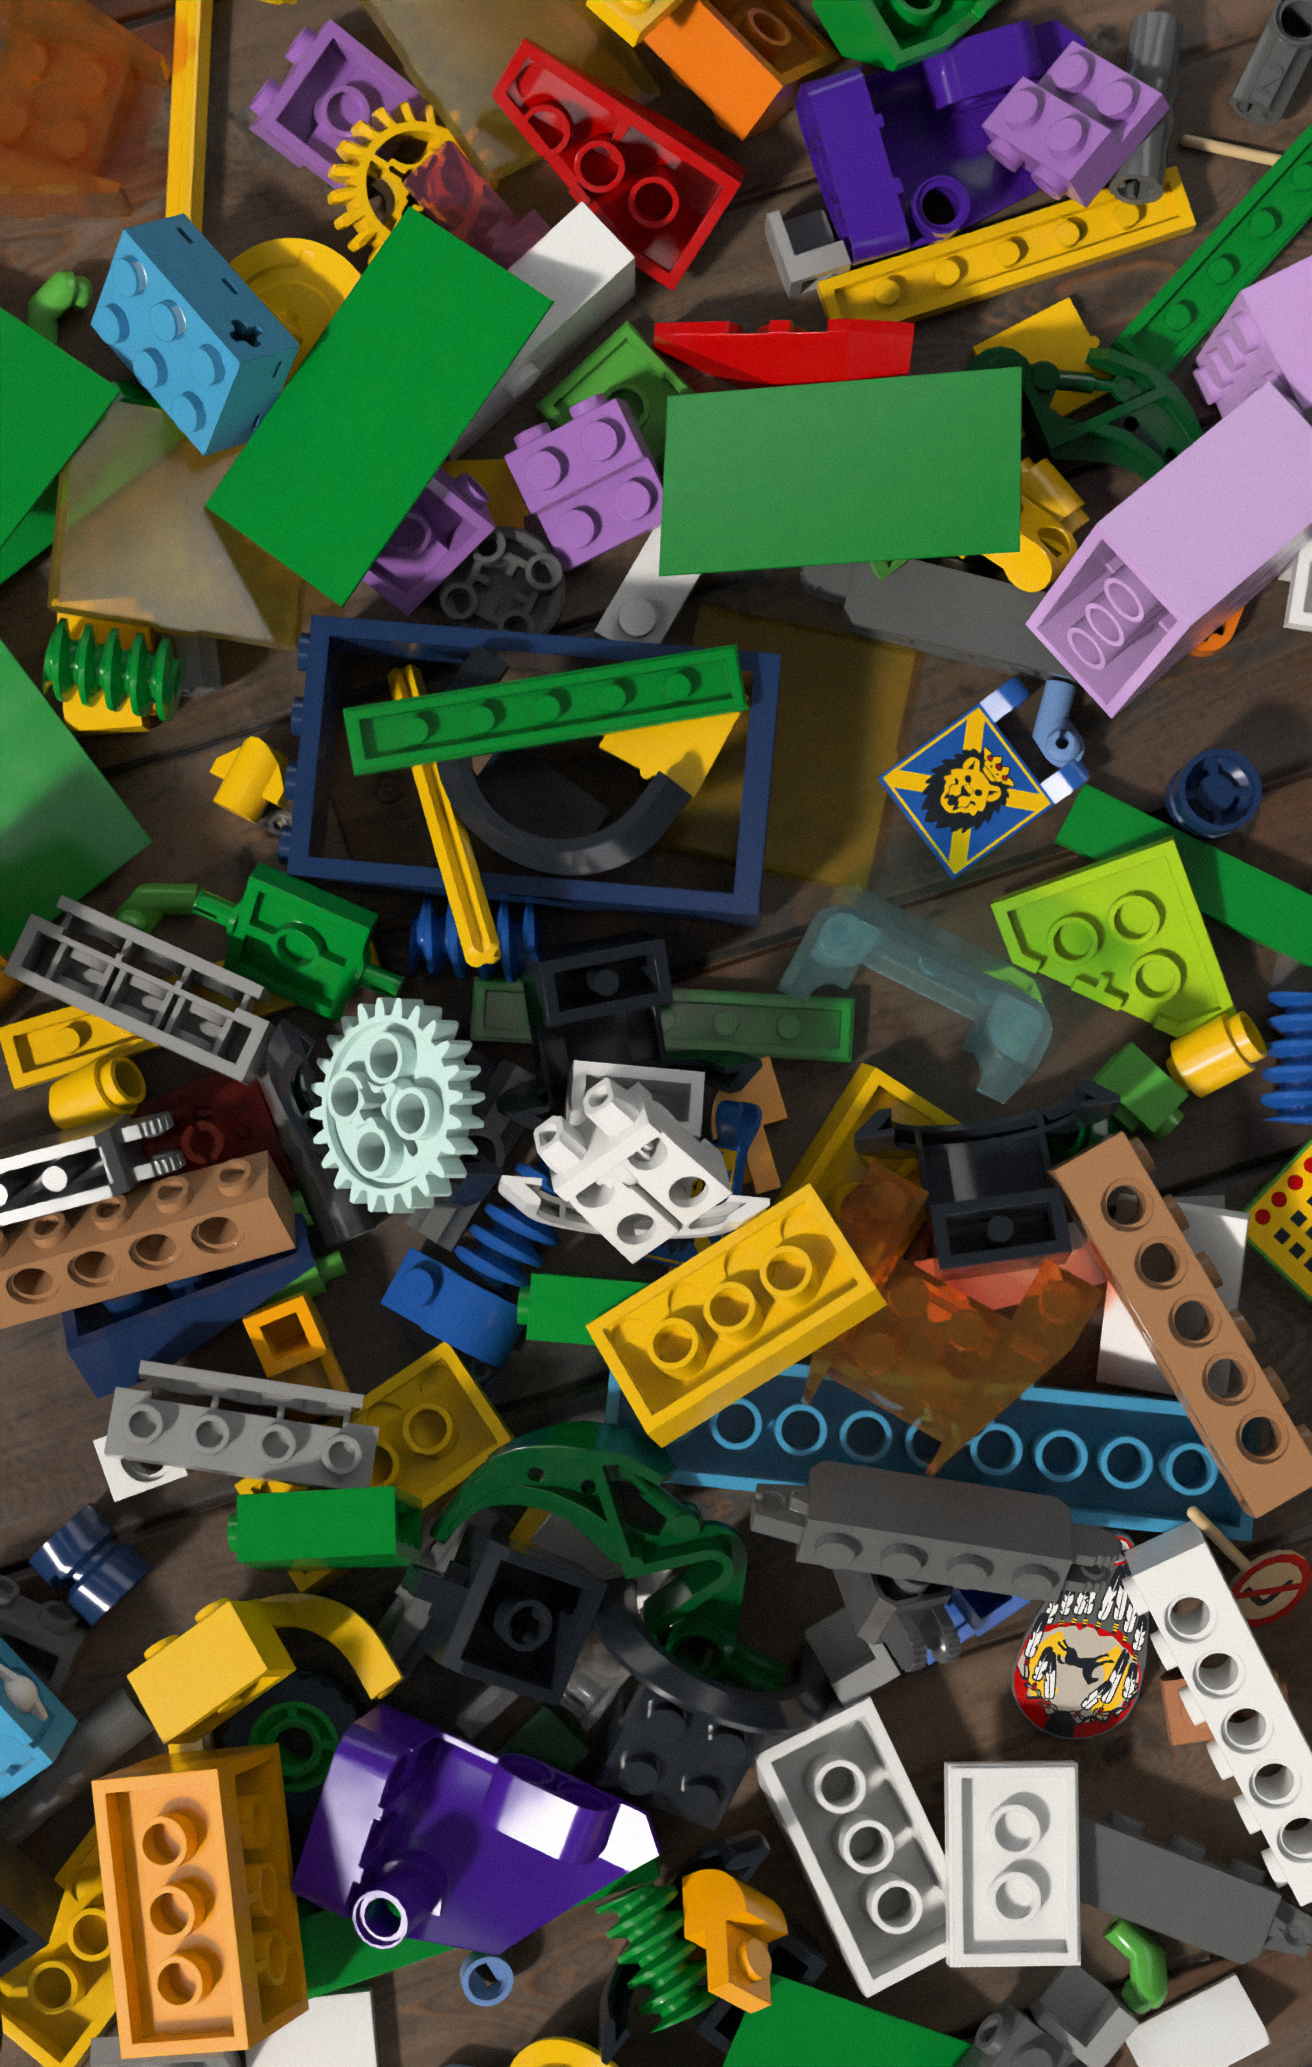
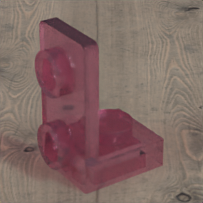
M452 141L443 143L403 182L407 191L437 225L506 270L551 229L535 209L517 218Z

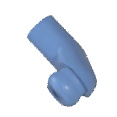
M1046 680L1032 737L1051 764L1063 767L1073 759L1078 762L1084 753L1085 743L1069 718L1077 688L1066 682Z

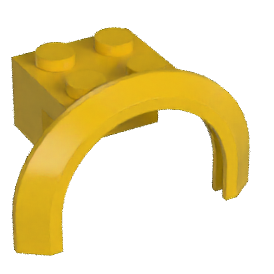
M303 1593L280 1594L260 1600L258 1598L251 1599L249 1601H231L229 1597L216 1600L196 1614L195 1620L197 1624L183 1635L168 1636L148 1648L144 1653L146 1662L127 1675L164 1745H168L169 1753L216 1749L213 1730L297 1670L276 1633V1629L286 1627L302 1628L330 1641L348 1659L371 1699H375L377 1696L379 1699L384 1698L404 1678L384 1641L365 1618L343 1603L327 1597Z

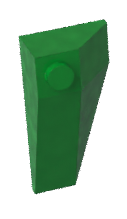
M813 0L811 6L843 57L894 72L946 52L1002 0Z

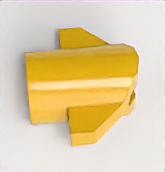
M250 736L244 740L241 747L216 758L210 773L223 779V782L213 802L257 825L269 802L284 809L289 801L285 798V774L288 758L281 752L275 751L260 738Z

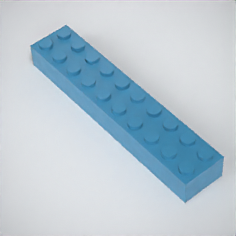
M798 1361L665 1446L677 1469L670 1480L663 1483L755 1492L757 1483L805 1485L810 1468L823 1460L1058 1497L1071 1509V1523L1165 1533L1191 1521L1187 1516V1510L1189 1507L1195 1506L1228 1539L1252 1541L1253 1517L1243 1513L1177 1398ZM610 1370L605 1423L627 1427L655 1442L644 1430ZM1255 1417L1249 1420L1242 1430V1443L1249 1453L1260 1451L1262 1417Z

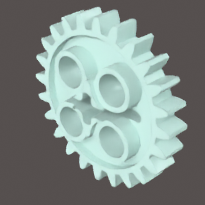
M380 997L377 998L376 1004H359L358 1017L343 1016L341 1018L344 1035H328L326 1038L333 1052L332 1058H318L316 1062L326 1076L324 1082L311 1084V1090L322 1097V1106L311 1110L310 1117L323 1120L324 1129L317 1133L313 1141L314 1144H328L330 1149L321 1165L323 1168H339L334 1182L335 1188L351 1189L350 1202L353 1204L367 1203L368 1211L388 1212V1214L415 1213V1209L434 1207V1197L450 1196L452 1190L449 1178H465L467 1175L465 1167L460 1160L461 1154H477L478 1151L475 1144L468 1138L469 1129L484 1127V1122L472 1114V1105L483 1101L485 1093L471 1090L470 1081L481 1072V1067L465 1065L464 1058L469 1053L472 1043L471 1041L454 1040L459 1023L456 1020H441L442 1008L439 1006H424L422 999Z

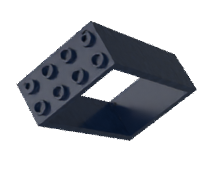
M312 615L310 633L301 632L298 642L297 666L299 671L306 672L304 697L295 696L292 705L291 732L292 735L300 736L298 761H289L286 768L285 798L287 800H294L292 824L291 826L283 825L280 831L278 846L279 863L287 864V875L320 889L421 898L429 896L433 899L448 900L440 868L324 858L343 653L465 663L478 644L504 660L511 668L569 672L709 648ZM738 650L744 687L752 688L733 894L479 872L488 903L500 904L503 901L508 902V905L524 907L528 903L533 904L536 908L759 927L781 686V654Z

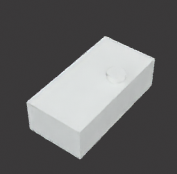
M583 202L579 203L507 270L554 301V303L447 458L450 461L457 460L636 295L634 255Z
M865 1695L846 1707L843 1706L838 1698L829 1703L824 1717L813 1728L796 1734L766 1735L751 1763L752 1770L851 1982L868 1998L945 1958V1855L871 1697Z

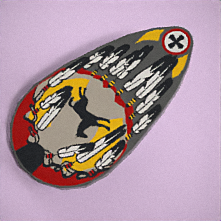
M1122 1530L1110 1531L1112 1534H1116L1117 1539L1121 1540L1120 1545L1123 1547L1118 1562L1116 1561L1114 1566L1109 1565V1570L1112 1574L1108 1587H1105L1103 1592L1099 1591L1098 1594L1095 1592L1089 1594L1087 1591L1079 1593L1061 1590L1057 1603L1042 1601L1024 1633L1013 1660L1011 1690L1019 1711L1035 1728L1057 1738L1086 1740L1107 1734L1127 1719L1139 1698L1146 1666L1149 1611L1140 1616L1137 1614L1121 1579L1132 1575L1124 1552L1136 1547L1133 1538Z

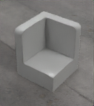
M779 210L766 214L764 233L788 301L817 292L818 281L850 271L851 261L844 241L835 242L826 213L823 210H816L783 221Z
M845 1605L804 1630L806 1640L814 1650L844 1707L901 1675L883 1643L872 1645L856 1636Z
M1080 1965L1062 1966L1029 2007L1036 2023L1088 2067H1105L1139 2024L1132 2010Z

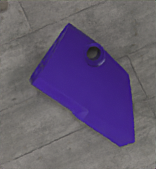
M1056 19L1034 26L1032 21H1022L959 39L946 52L894 72L884 70L863 76L864 68L859 66L801 84L795 99L801 132L825 205L839 239L844 241L851 264L858 265L927 243H942L950 239L955 233L1037 193L1039 187L1032 180L1029 171L1020 166L1016 172H1012L1001 165L989 153L987 146L991 143V139L983 129L982 124L1022 76L1037 84L1072 41L1085 48L1087 42ZM937 195L946 199L952 208L953 217L951 222L946 225L931 223L922 211L923 198Z
M384 1702L356 1720L345 1732L336 1749L295 1872L292 1892L341 1918L353 1919L356 1932L371 1947L379 1949L393 1948L405 1938L498 1956L571 1907L630 1871L659 1856L662 1851L648 1811L532 1757L516 1753H506L498 1756ZM386 1899L396 1905L401 1918L391 1912L387 1906Z

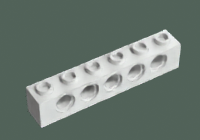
M1191 1520L1125 1551L1124 1554L1132 1575L1121 1580L1137 1614L1140 1616L1150 1611L1159 1628L1158 1631L1150 1634V1637L1165 1669L1169 1671L1177 1666L1179 1667L1187 1685L1178 1689V1692L1195 1726L1205 1721L1207 1722L1215 1740L1206 1743V1747L1222 1780L1232 1776L1235 1777L1243 1794L1233 1799L1250 1834L1262 1830L1270 1847L1261 1851V1855L1277 1888L1289 1884L1300 1906L1312 1902V1749L1201 1529ZM1194 1597L1201 1600L1199 1606L1190 1613L1177 1614L1171 1611L1173 1606L1183 1598ZM1224 1653L1229 1655L1226 1662L1217 1668L1206 1669L1200 1667L1201 1662L1211 1654ZM1249 1708L1256 1710L1253 1717L1245 1722L1233 1723L1228 1721L1230 1716L1240 1709ZM1277 1763L1283 1765L1281 1770L1275 1775L1269 1777L1256 1775L1262 1767L1268 1764ZM1294 1819H1310L1307 1825L1301 1829H1284Z

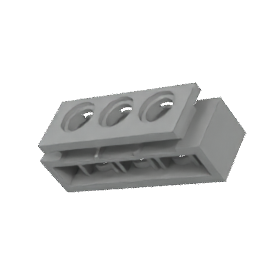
M61 895L56 906L66 913L61 927L36 915H30L6 965L4 974L245 1085L252 1086L267 1054L269 1043L277 1029L271 1022L251 1014L256 1002L266 1006L269 1005L273 994L264 986ZM79 930L94 938L98 937L121 949L120 954L117 953L114 959L77 942L75 934ZM138 957L149 963H155L172 971L171 973L181 978L176 981L175 986L134 968V959ZM196 983L211 991H217L231 1000L240 1003V1006L233 1013L192 994L194 991L192 987Z
M144 1360L140 1362L139 1378L148 1380L146 1391L121 1387L115 1388L104 1449L106 1457L322 1490L370 1487L379 1427L349 1423L351 1412H359L363 1407L364 1395ZM154 1388L180 1394L213 1397L211 1408L153 1399ZM219 1398L251 1405L277 1407L276 1417L218 1409ZM287 1408L309 1414L342 1417L339 1428L285 1420L283 1419L284 1410Z

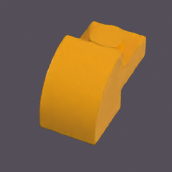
M770 1056L760 1059L762 1060V1068L741 1091L728 1094L719 1090L713 1101L710 1113V1134L712 1141L719 1139L715 1117L717 1107L722 1101L748 1102L760 1106L762 1110L761 1125L748 1149L743 1185L751 1183L754 1195L781 1187L764 1125L785 1120L788 1117Z
M300 1291L243 1316L242 1321L267 1378L271 1377L272 1381L351 1393L328 1340V1330L307 1291ZM285 1408L291 1421L308 1423L323 1416Z
M717 1869L699 1870L682 1877L684 1935L687 1940L706 1949L708 1991L750 2014L771 2006L770 1974L772 1963L768 1952V1943L788 1935L786 1919L780 1907L768 1896Z

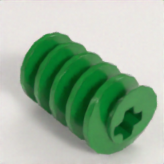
M61 617L52 633L46 650L42 676L43 693L47 694L53 685L56 699L67 703L72 700L77 690H79L81 702L87 707L97 705L104 694L107 708L113 712L121 711L130 698L133 714L139 717H145L150 712L154 703H156L159 719L170 722L175 717L182 693L186 655L183 653L180 659L173 658L170 638L163 637L156 652L150 654L147 652L145 634L139 632L129 649H124L121 645L119 628L113 627L104 643L98 644L96 643L94 625L86 622L78 639H72L68 619Z
M657 1879L630 1889L595 1907L597 1915L618 1914L619 1920L606 1932L608 1940L628 1938L630 1942L616 1959L619 1965L639 1963L641 1969L627 1982L629 1990L649 1988L651 1995L638 2007L640 2015L660 2014L662 2020L649 2033L663 2030L693 2017L707 2009L719 1998L708 1991V1985H697L707 1974V1960L686 1959L698 1945L687 1940L685 1935L675 1934L684 1925L683 1910L666 1911L665 1907L677 1896L678 1891L675 1885L655 1886L654 1882Z

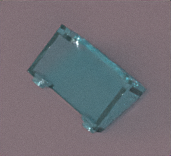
M843 885L828 891L818 905L776 989L805 1003L814 990L824 985L835 984L847 990L859 966L862 964L973 1020L960 1048L971 1054L973 1053L979 1063L981 1076L975 1090L1005 1104L1037 1070L1050 1043L1053 1032L1052 1005L1050 993L1045 984L1035 975L864 888L854 885Z

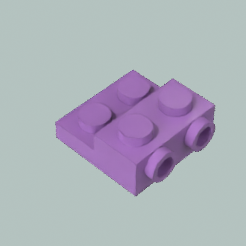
M329 19L320 25L315 32L306 25L296 36L284 55L286 59L293 63L280 84L270 77L250 103L249 109L257 114V117L249 129L298 168L306 166L336 190L345 188V185L329 178L328 170L333 164H347L339 157L336 148L342 140L356 143L351 128L359 120L373 127L371 114L376 109L384 107L394 119L396 107L401 102H408L413 109L417 121L421 109L426 104H429L431 100L334 21ZM402 142L385 145L379 148L375 155L388 162ZM368 176L366 179L367 193L372 187V178Z
M1072 41L1037 84L1022 76L982 124V127L991 139L987 150L1001 165L1012 172H1016L1021 166L1031 173L1030 176L1037 186L1052 198L1060 200L1065 194L1087 208L1170 109V106L1159 91Z
M603 393L591 396L572 406L569 412L573 420L551 431L548 422H544L521 432L513 438L518 449L504 456L530 513L538 515L564 572H571L661 526L663 477L627 401L614 398L607 402Z
M440 467L362 580L409 616L495 529L486 505L490 500L486 490L469 474L462 472L455 479Z

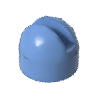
M472 1951L464 1958L460 1969V1982L464 1994L476 2005H496L502 2002L512 1990L514 1983L513 1972L509 1961L502 1953L497 1956ZM485 1963L497 1979L496 1982L488 1987L477 1969L478 1966Z

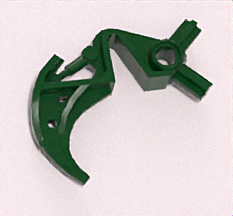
M1003 346L984 350L972 358L962 369V371L1022 366V429L1035 457L1047 452L1051 461H1081L1113 465L1134 473L1146 483L1170 463L1165 458L1166 449H1173L1177 457L1203 436L1193 408L1182 391L1167 376L1152 364L1112 348H1090L1085 364L1089 365L1093 370L1112 376L1113 379L1096 378L1094 373L1059 370L1048 361H1039L1031 365L1025 356L1012 348ZM1056 390L1092 394L1093 390L1107 391L1111 393L1119 406L1083 423L1063 417L1049 407ZM1126 418L1134 420L1135 429L1133 432L1125 429L1124 421Z
M583 1420L559 1423L511 1440L489 1454L488 1459L461 1483L430 1529V1537L446 1543L456 1528L477 1511L490 1506L523 1505L546 1510L570 1522L589 1538L613 1563H621L626 1579L696 1563L643 1601V1623L648 1631L674 1657L708 1678L715 1680L718 1676H721L754 1692H776L782 1689L781 1682L787 1675V1667L736 1641L748 1563L746 1542L741 1533L727 1523L716 1520H704L701 1511L694 1503L689 1501L680 1502L660 1484L670 1480L677 1467L665 1447L661 1448L657 1443L627 1427ZM537 1467L542 1469L544 1473L540 1476H533L529 1473V1470ZM585 1480H593L596 1486L593 1487L588 1484H583L582 1482ZM617 1481L632 1482L641 1490L640 1496L666 1518L659 1531L643 1528L629 1520ZM690 1638H699L705 1640L701 1643L696 1644L684 1642L685 1640Z

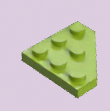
M1173 835L991 899L990 905L1013 964L1035 974L1039 972L1070 986L1074 992L1116 1011L1119 1009L1153 1024L1154 1028L1176 1038L1191 1032L1224 1013H1227L1229 1017L1237 1014Z

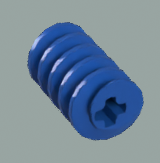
M424 896L417 913L413 914L409 945L408 969L410 976H414L422 959H425L430 977L439 978L447 960L451 962L456 979H465L471 965L465 960L449 901L443 914L436 915L431 897ZM501 901L493 917L500 942L501 956L494 964L485 963L478 967L481 980L490 981L497 965L501 964L506 981L516 983L521 972L518 954L541 949L542 922H538L533 904L526 903L519 920L515 921L512 919L508 902Z
M1271 992L1268 994L1267 1001L1269 1004L1285 1010V1013L1266 1019V1028L1282 1035L1283 1039L1265 1044L1267 1055L1281 1061V1064L1262 1070V1078L1279 1086V1090L1260 1096L1261 1105L1277 1112V1116L1263 1120L1312 1125V993Z
M537 1157L540 1162L538 1167L518 1162L515 1169L521 1177L542 1178L540 1189L549 1195L558 1197V1194L553 1190L549 1167L544 1161ZM508 1201L510 1204L508 1208L488 1203L484 1210L493 1222V1228L489 1229L472 1224L469 1231L479 1247L474 1250L457 1245L454 1252L472 1271L511 1297L505 1287L506 1283L517 1287L530 1283L520 1264L525 1263L540 1268L545 1262L535 1244L539 1242L556 1247L561 1240L552 1226L527 1217L511 1202Z

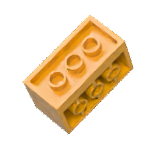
M279 1743L159 1754L92 1780L121 2059L249 2050L308 2011L309 2004L297 1898L292 1892L294 1872Z

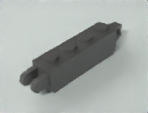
M946 557L934 558L933 564L909 559L882 581L873 573L869 562L801 567L803 570L799 574L801 577L799 583L802 584L801 590H805L806 595H812V598L818 596L822 601L842 605L843 609L840 620L851 635L1046 683V680H1057L1072 685L1078 684L1076 679L1025 625L1047 592L1023 591L1008 579L1006 573H996L994 579L971 574L970 565Z
M162 1111L131 1119L130 1113L0 1147V1227L113 1198L130 1191L141 1180L170 1173L185 1166L187 1163L182 1150H165L155 1155L144 1157L138 1139L144 1137L151 1138L161 1135L173 1127L174 1123L170 1111Z
M823 1460L810 1468L805 1485L757 1483L751 1505V1531L796 1543V1562L820 1565L829 1569H846L884 1575L894 1579H909L948 1585L963 1590L973 1589L1018 1596L1027 1600H1043L1057 1603L1061 1590L1079 1593L1087 1591L1089 1594L1091 1592L1096 1594L1099 1591L1103 1592L1105 1587H1108L1112 1572L1109 1570V1565L1114 1566L1115 1562H1118L1123 1547L1120 1545L1121 1540L1117 1539L1116 1534H1112L1110 1530L1105 1531L1103 1528L1099 1530L1095 1526L1071 1523V1509L1058 1497Z
M1078 1795L1080 1902L1242 1965L1260 1957L1263 1948L1306 1958L1312 1944V1914L1283 1898L1282 1894L1272 1883L1266 1880L1268 1875L1266 1869L1236 1856H1231L1228 1865L1206 1857L1208 1848L1205 1845L1177 1833H1171L1168 1841L1144 1833L1147 1827L1144 1821L1118 1810L1111 1809L1108 1818L1084 1809L1087 1800Z

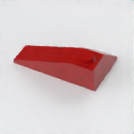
M524 37L490 94L536 153L540 157L545 158L569 188L568 193L576 203L583 202L634 255L635 267L674 291L741 186L746 169L689 131Z
M851 318L828 319L826 331L807 332L802 328L794 326L791 320H770L769 325L757 328L756 333H744V328L741 325L729 321L655 323L654 349L661 356L742 389L909 376L915 323Z

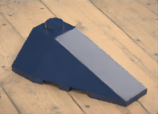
M295 1213L296 1248L62 1312L67 1352L96 1398L99 1399L115 1393L116 1387L128 1388L146 1381L139 1378L141 1360L169 1365L176 1364L316 1266L309 1231L303 1214Z

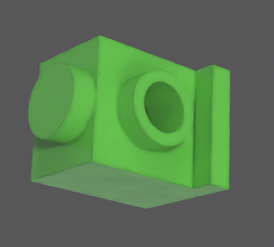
M1133 1042L1122 1045L1090 1079L1120 1095L1121 1102L1111 1116L1117 1125L1129 1134L1138 1128L1143 1134L1149 1133L1157 1142H1160L1176 1127L1185 1115L1177 1107L1189 1095Z

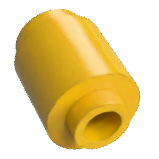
M1030 457L1021 461V495L1053 516V519L1062 524L1075 537L1091 521L1082 510L1086 503L1048 458H1044L1037 464Z
M1241 1011L1231 1017L1224 1013L1170 1043L1172 1056L1166 1059V1065L1176 1084L1185 1092L1191 1090L1195 1095L1203 1098L1254 1071L1257 1068V1061L1267 1056V1048L1257 1026L1245 1012Z
M101 1057L52 1084L49 1091L50 1116L58 1128L67 1130L127 1113L131 1115L146 1096L145 1080L139 1068L127 1057Z

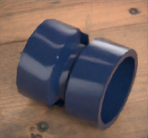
M1215 748L1201 752L1174 773L1165 788L1164 807L1168 820L1174 828L1200 841L1209 842L1225 837L1250 820L1259 807L1262 794L1259 773L1247 757L1234 750Z
M92 1503L86 1505L60 1528L28 1562L52 1588L66 1586L69 1589L66 1602L90 1628L102 1619L153 1569L129 1542L116 1544L112 1540L115 1527Z

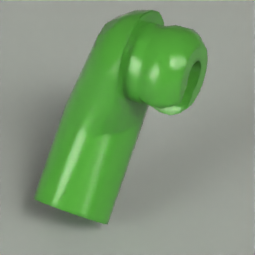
M72 270L55 272L29 300L26 325L57 346L59 318L69 307L79 311L89 306L93 295V286L86 276H75Z
M140 884L116 909L112 918L150 935L166 915H198L193 914L192 909L200 892L199 884Z
M1115 1916L1105 1927L1103 1936L1130 1960V1979L1125 1982L1122 1997L1127 2007L1132 2011L1140 2014L1147 2013L1151 2008H1159L1169 1993L1166 1953L1162 1946L1137 1923Z

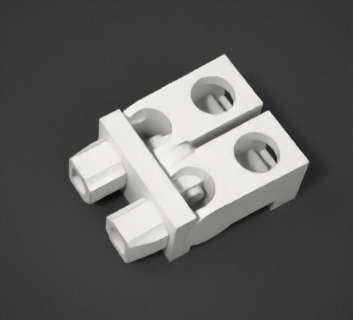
M605 1077L587 1090L586 1096L582 1100L585 1115L589 1117L587 1120L574 1128L562 1116L553 1115L535 1128L533 1133L537 1153L549 1167L554 1192L565 1202L569 1201L632 1264L679 1232L676 1218L684 1226H688L733 1194L722 1153L705 1138L700 1142L694 1138L663 1105L652 1100L651 1093L639 1082L626 1090L610 1078ZM698 1178L704 1180L706 1183L704 1190L699 1195L687 1199L684 1188ZM646 1215L654 1220L652 1227L647 1232L636 1236L633 1225Z

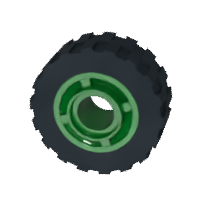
M303 1665L302 1668H297V1670L230 1717L228 1727L225 1729L223 1743H226V1748L279 1743L286 1811L288 1815H291V1818H304L305 1814L316 1812L334 1754L343 1735L356 1720L368 1713L364 1703L360 1704L355 1696L357 1692L349 1683L345 1685L337 1679L339 1675L329 1670L327 1672L316 1670V1666ZM297 1727L306 1731L312 1739L313 1751L306 1754H297L290 1751L284 1744L282 1738L283 1730Z

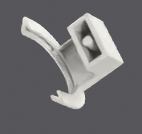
M574 1060L567 1076L564 1119L574 1128L589 1118L585 1115L582 1102L587 1090L607 1077L626 1090L639 1082L651 1093L653 1101L663 1105L686 1131L697 1140L700 1139L705 1072ZM501 1175L498 1188L499 1193L527 1217L558 1228L601 1234L569 1201L565 1202L559 1195L554 1197L543 1192L540 1189L542 1178ZM692 1183L684 1188L687 1199L691 1198ZM730 1195L725 1202L714 1206L688 1226H684L676 1218L679 1232L669 1239L700 1238L730 1233L763 1213L770 1205V1198ZM646 1215L633 1225L635 1235L647 1232L652 1227L654 1220Z

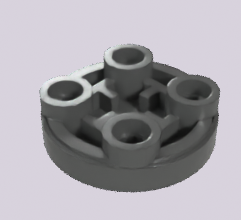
M497 526L439 584V595L445 617L452 627L550 635L563 614L566 601V584L559 560L544 541L523 529Z

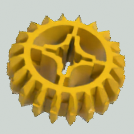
M401 102L396 107L394 119L384 107L378 108L371 114L373 127L359 120L351 128L356 143L342 140L338 144L336 152L347 164H333L328 170V177L337 183L345 185V188L331 191L327 195V200L330 205H346L347 212L334 220L335 228L337 230H344L351 225L354 226L358 235L349 241L348 248L352 252H356L366 244L371 246L373 250L368 257V265L405 213V211L403 213L402 211L408 202L406 197L409 193V188L405 184L423 170L424 172L418 181L420 186L417 190V195L421 199L411 207L434 223L440 221L450 227L448 232L472 248L473 245L470 240L482 242L487 239L490 232L486 225L478 218H492L496 215L498 207L491 201L483 199L482 195L495 191L498 188L499 181L492 177L480 176L479 171L492 162L491 155L482 153L475 158L473 157L469 148L478 140V135L474 131L468 132L460 139L454 134L459 122L458 115L450 114L440 126L436 125L437 113L435 106L426 104L421 109L416 121L410 104L408 102ZM397 142H410L426 147L422 155L413 164H403L393 158L386 162L375 155L379 148ZM444 162L451 170L457 185L458 206L454 204L456 198L449 194L441 183L440 171ZM367 176L372 178L371 186L376 188L386 201V213L382 222L375 215L368 199Z

